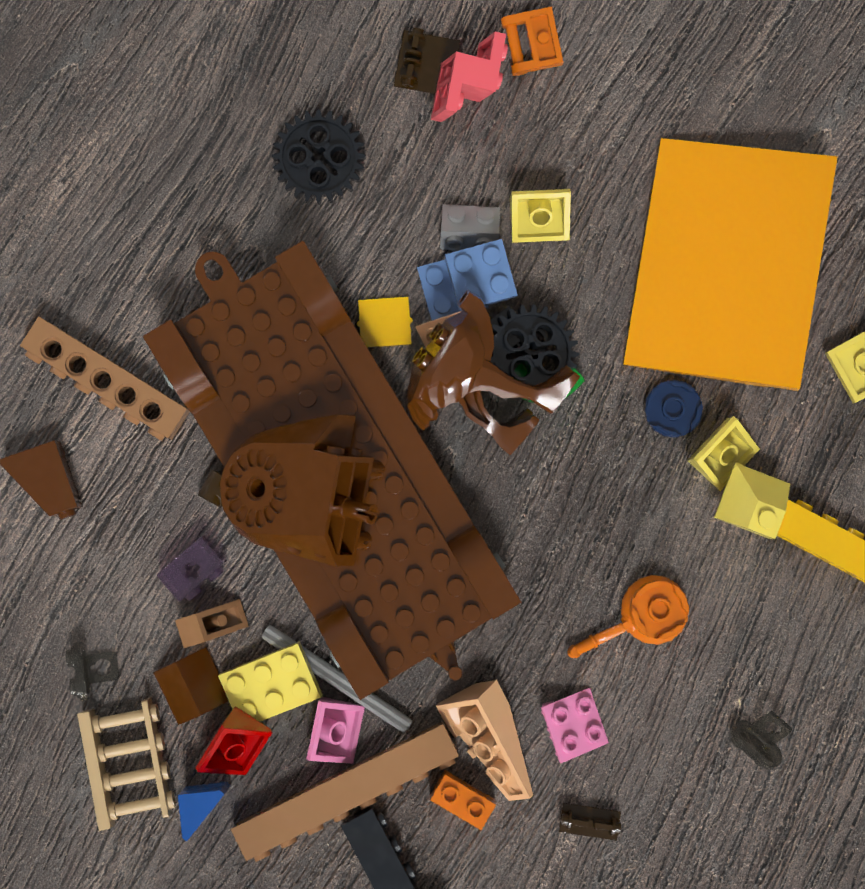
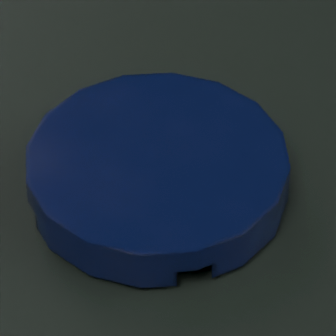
M678 380L665 381L654 387L647 396L644 406L646 421L650 427L658 434L671 438L685 436L694 430L701 420L703 411L702 401L695 388L684 381Z

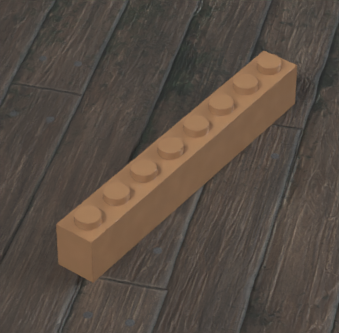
M442 721L235 823L231 831L245 860L248 861L254 858L255 862L269 856L271 854L270 849L278 845L283 849L298 841L296 836L304 832L312 835L324 828L323 823L331 819L334 822H338L350 815L349 810L357 806L364 809L377 802L375 797L385 792L387 796H391L403 789L402 784L410 780L417 783L429 776L428 771L438 766L440 770L450 767L456 763L454 758L459 756L458 750Z

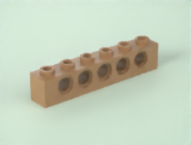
M39 316L20 344L22 348L27 350L26 357L38 364L42 360L52 366L49 370L63 380L66 376L76 381L74 387L87 395L91 391L101 396L98 402L111 410H114L116 406L125 411L123 415L125 419L137 426L140 421L150 427L148 433L161 441L165 437L173 440L190 413L183 405ZM60 343L62 348L60 355L52 358L49 354L51 345ZM79 358H84L86 361L85 370L81 373H76L73 368L74 362ZM108 373L111 377V383L107 388L101 389L98 385V378L102 374ZM132 388L136 394L135 400L130 404H125L122 400V395L125 390ZM152 404H158L160 415L156 419L150 420L147 416V409Z

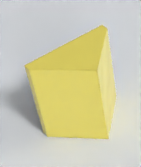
M570 189L511 192L512 243L570 240Z
M732 416L727 418L687 461L721 491L727 484L734 463L745 466L760 449L738 419Z

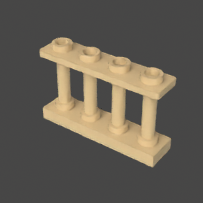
M152 698L141 701V710L105 717L95 715V709L85 710L77 714L99 831L111 829L116 824L115 820L118 819V816L161 808L162 816L165 818L173 813V808H176L173 790L169 791L167 779L171 778L170 767L167 761L163 762L161 751L165 750L164 736L162 732L158 733L156 721H160L159 709L157 704L152 703ZM145 721L148 736L146 739L105 746V744L100 742L99 733L102 732V729ZM146 750L151 752L153 767L115 775L106 773L104 762L110 757ZM156 779L159 796L121 804L111 801L110 791L113 790V787Z

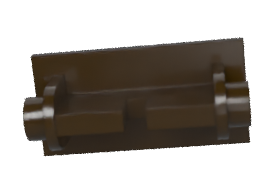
M563 803L559 832L617 841L618 834L621 832V811Z

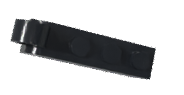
M371 805L342 821L341 828L374 889H418L413 881L417 877L409 861L403 862L399 854L403 851L395 835L389 836L385 828L389 824L381 809L376 811L375 807Z

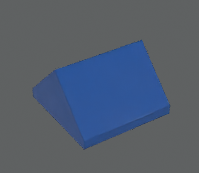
M228 782L186 786L178 794L182 838L185 841H188L231 787Z

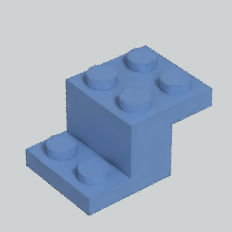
M502 239L445 254V260L417 267L431 321L462 311L457 303L466 290L480 296L487 309L489 304L518 296Z

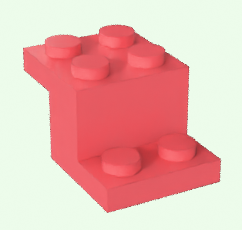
M493 32L478 44L476 56L456 51L441 63L431 120L443 122L455 114L457 110L461 109L464 99L480 102L496 92V90H499L503 74L499 72L501 61L505 60L508 51V45L505 44L506 34Z

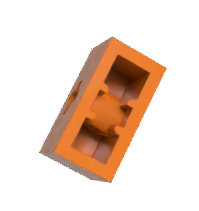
M444 770L430 794V801L479 830L483 829L496 806L494 798Z

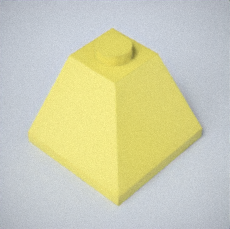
M734 463L714 518L765 538L776 539L786 513L790 483Z

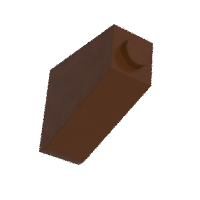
M53 440L0 459L1 466L49 516H59L60 520L76 515L75 510L83 507L61 441Z

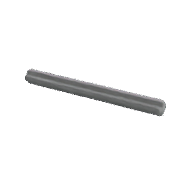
M269 625L262 634V638L277 649L297 643L272 625ZM302 646L314 674L402 733L409 729L412 724L411 718L374 693L360 700L344 673Z

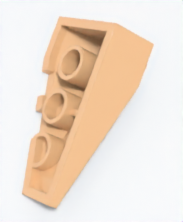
M497 680L475 683L436 705L448 730L455 738L460 736L470 748L467 751L473 759L477 756L487 768L486 775L508 801L530 799L533 796L510 704Z

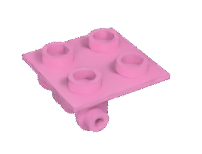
M590 688L555 702L550 701L542 704L541 713L546 721L547 731L550 733L549 737L552 739L556 751L555 754L560 763L609 743Z

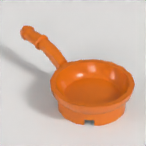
M650 575L639 578L628 587L622 599V623L595 635H589V638L571 645L567 650V655L571 658H578L581 654L597 648L598 645L624 633L625 630L636 639L647 644L659 645L672 641L682 632L688 621L689 605L686 594L676 582L665 576Z

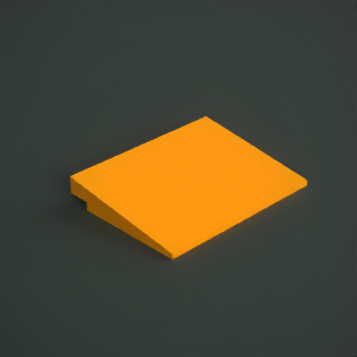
M661 138L623 365L760 387H775L799 391L838 156Z

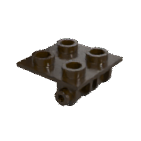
M412 28V31L404 30L394 87L435 94L441 63L456 51L459 52L461 40L423 34L424 30L420 28Z

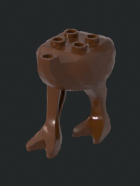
M466 290L457 303L463 311L446 319L443 324L438 323L430 333L429 338L432 339L425 349L420 348L412 360L414 366L412 367L407 390V408L413 421L422 430H425L430 426L431 421L437 420L440 414L439 408L459 402L464 414L482 426L494 438L497 444L511 455L535 428L539 419L532 415L533 412L527 408L507 423H498L485 409L481 391H490L500 398L520 397L529 399L551 414L568 395L580 376L569 366H565L547 381L533 385L516 379L490 361L494 350V334L489 312L480 296Z

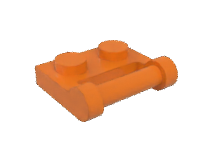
M552 7L512 14L501 18L502 28L506 29L510 47L513 76L563 65L564 62ZM525 24L532 60L525 62L517 26Z

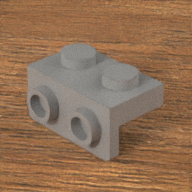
M443 204L440 249L459 251L499 240L500 207Z

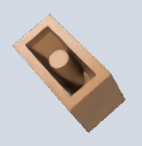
M240 599L175 620L184 648L249 627Z

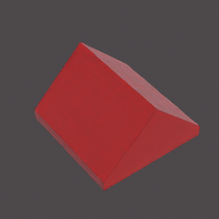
M235 706L219 728L195 769L200 773L246 775L273 732L269 727Z

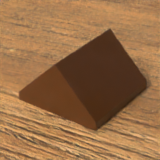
M207 647L153 672L178 725L197 718L229 701L218 677L219 671Z

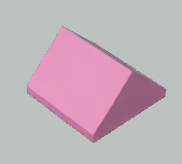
M321 697L317 705L306 759L309 761L353 764L365 707L359 704Z

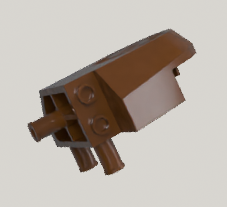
M336 414L276 427L249 437L234 450L223 469L220 492L223 510L240 535L256 545L333 566H354L357 550H367L371 544H364V541H372L368 532L361 531L362 522L373 524L377 519V516L367 514L369 512L378 513L376 505L366 503L370 479L379 480L383 477L384 473H377V470L385 471L382 462L362 455V449L350 447L356 416Z

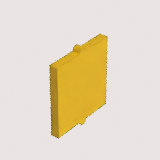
M409 297L358 300L359 321L357 326L360 327V337L367 348L412 345L410 324L413 323V319L410 318Z

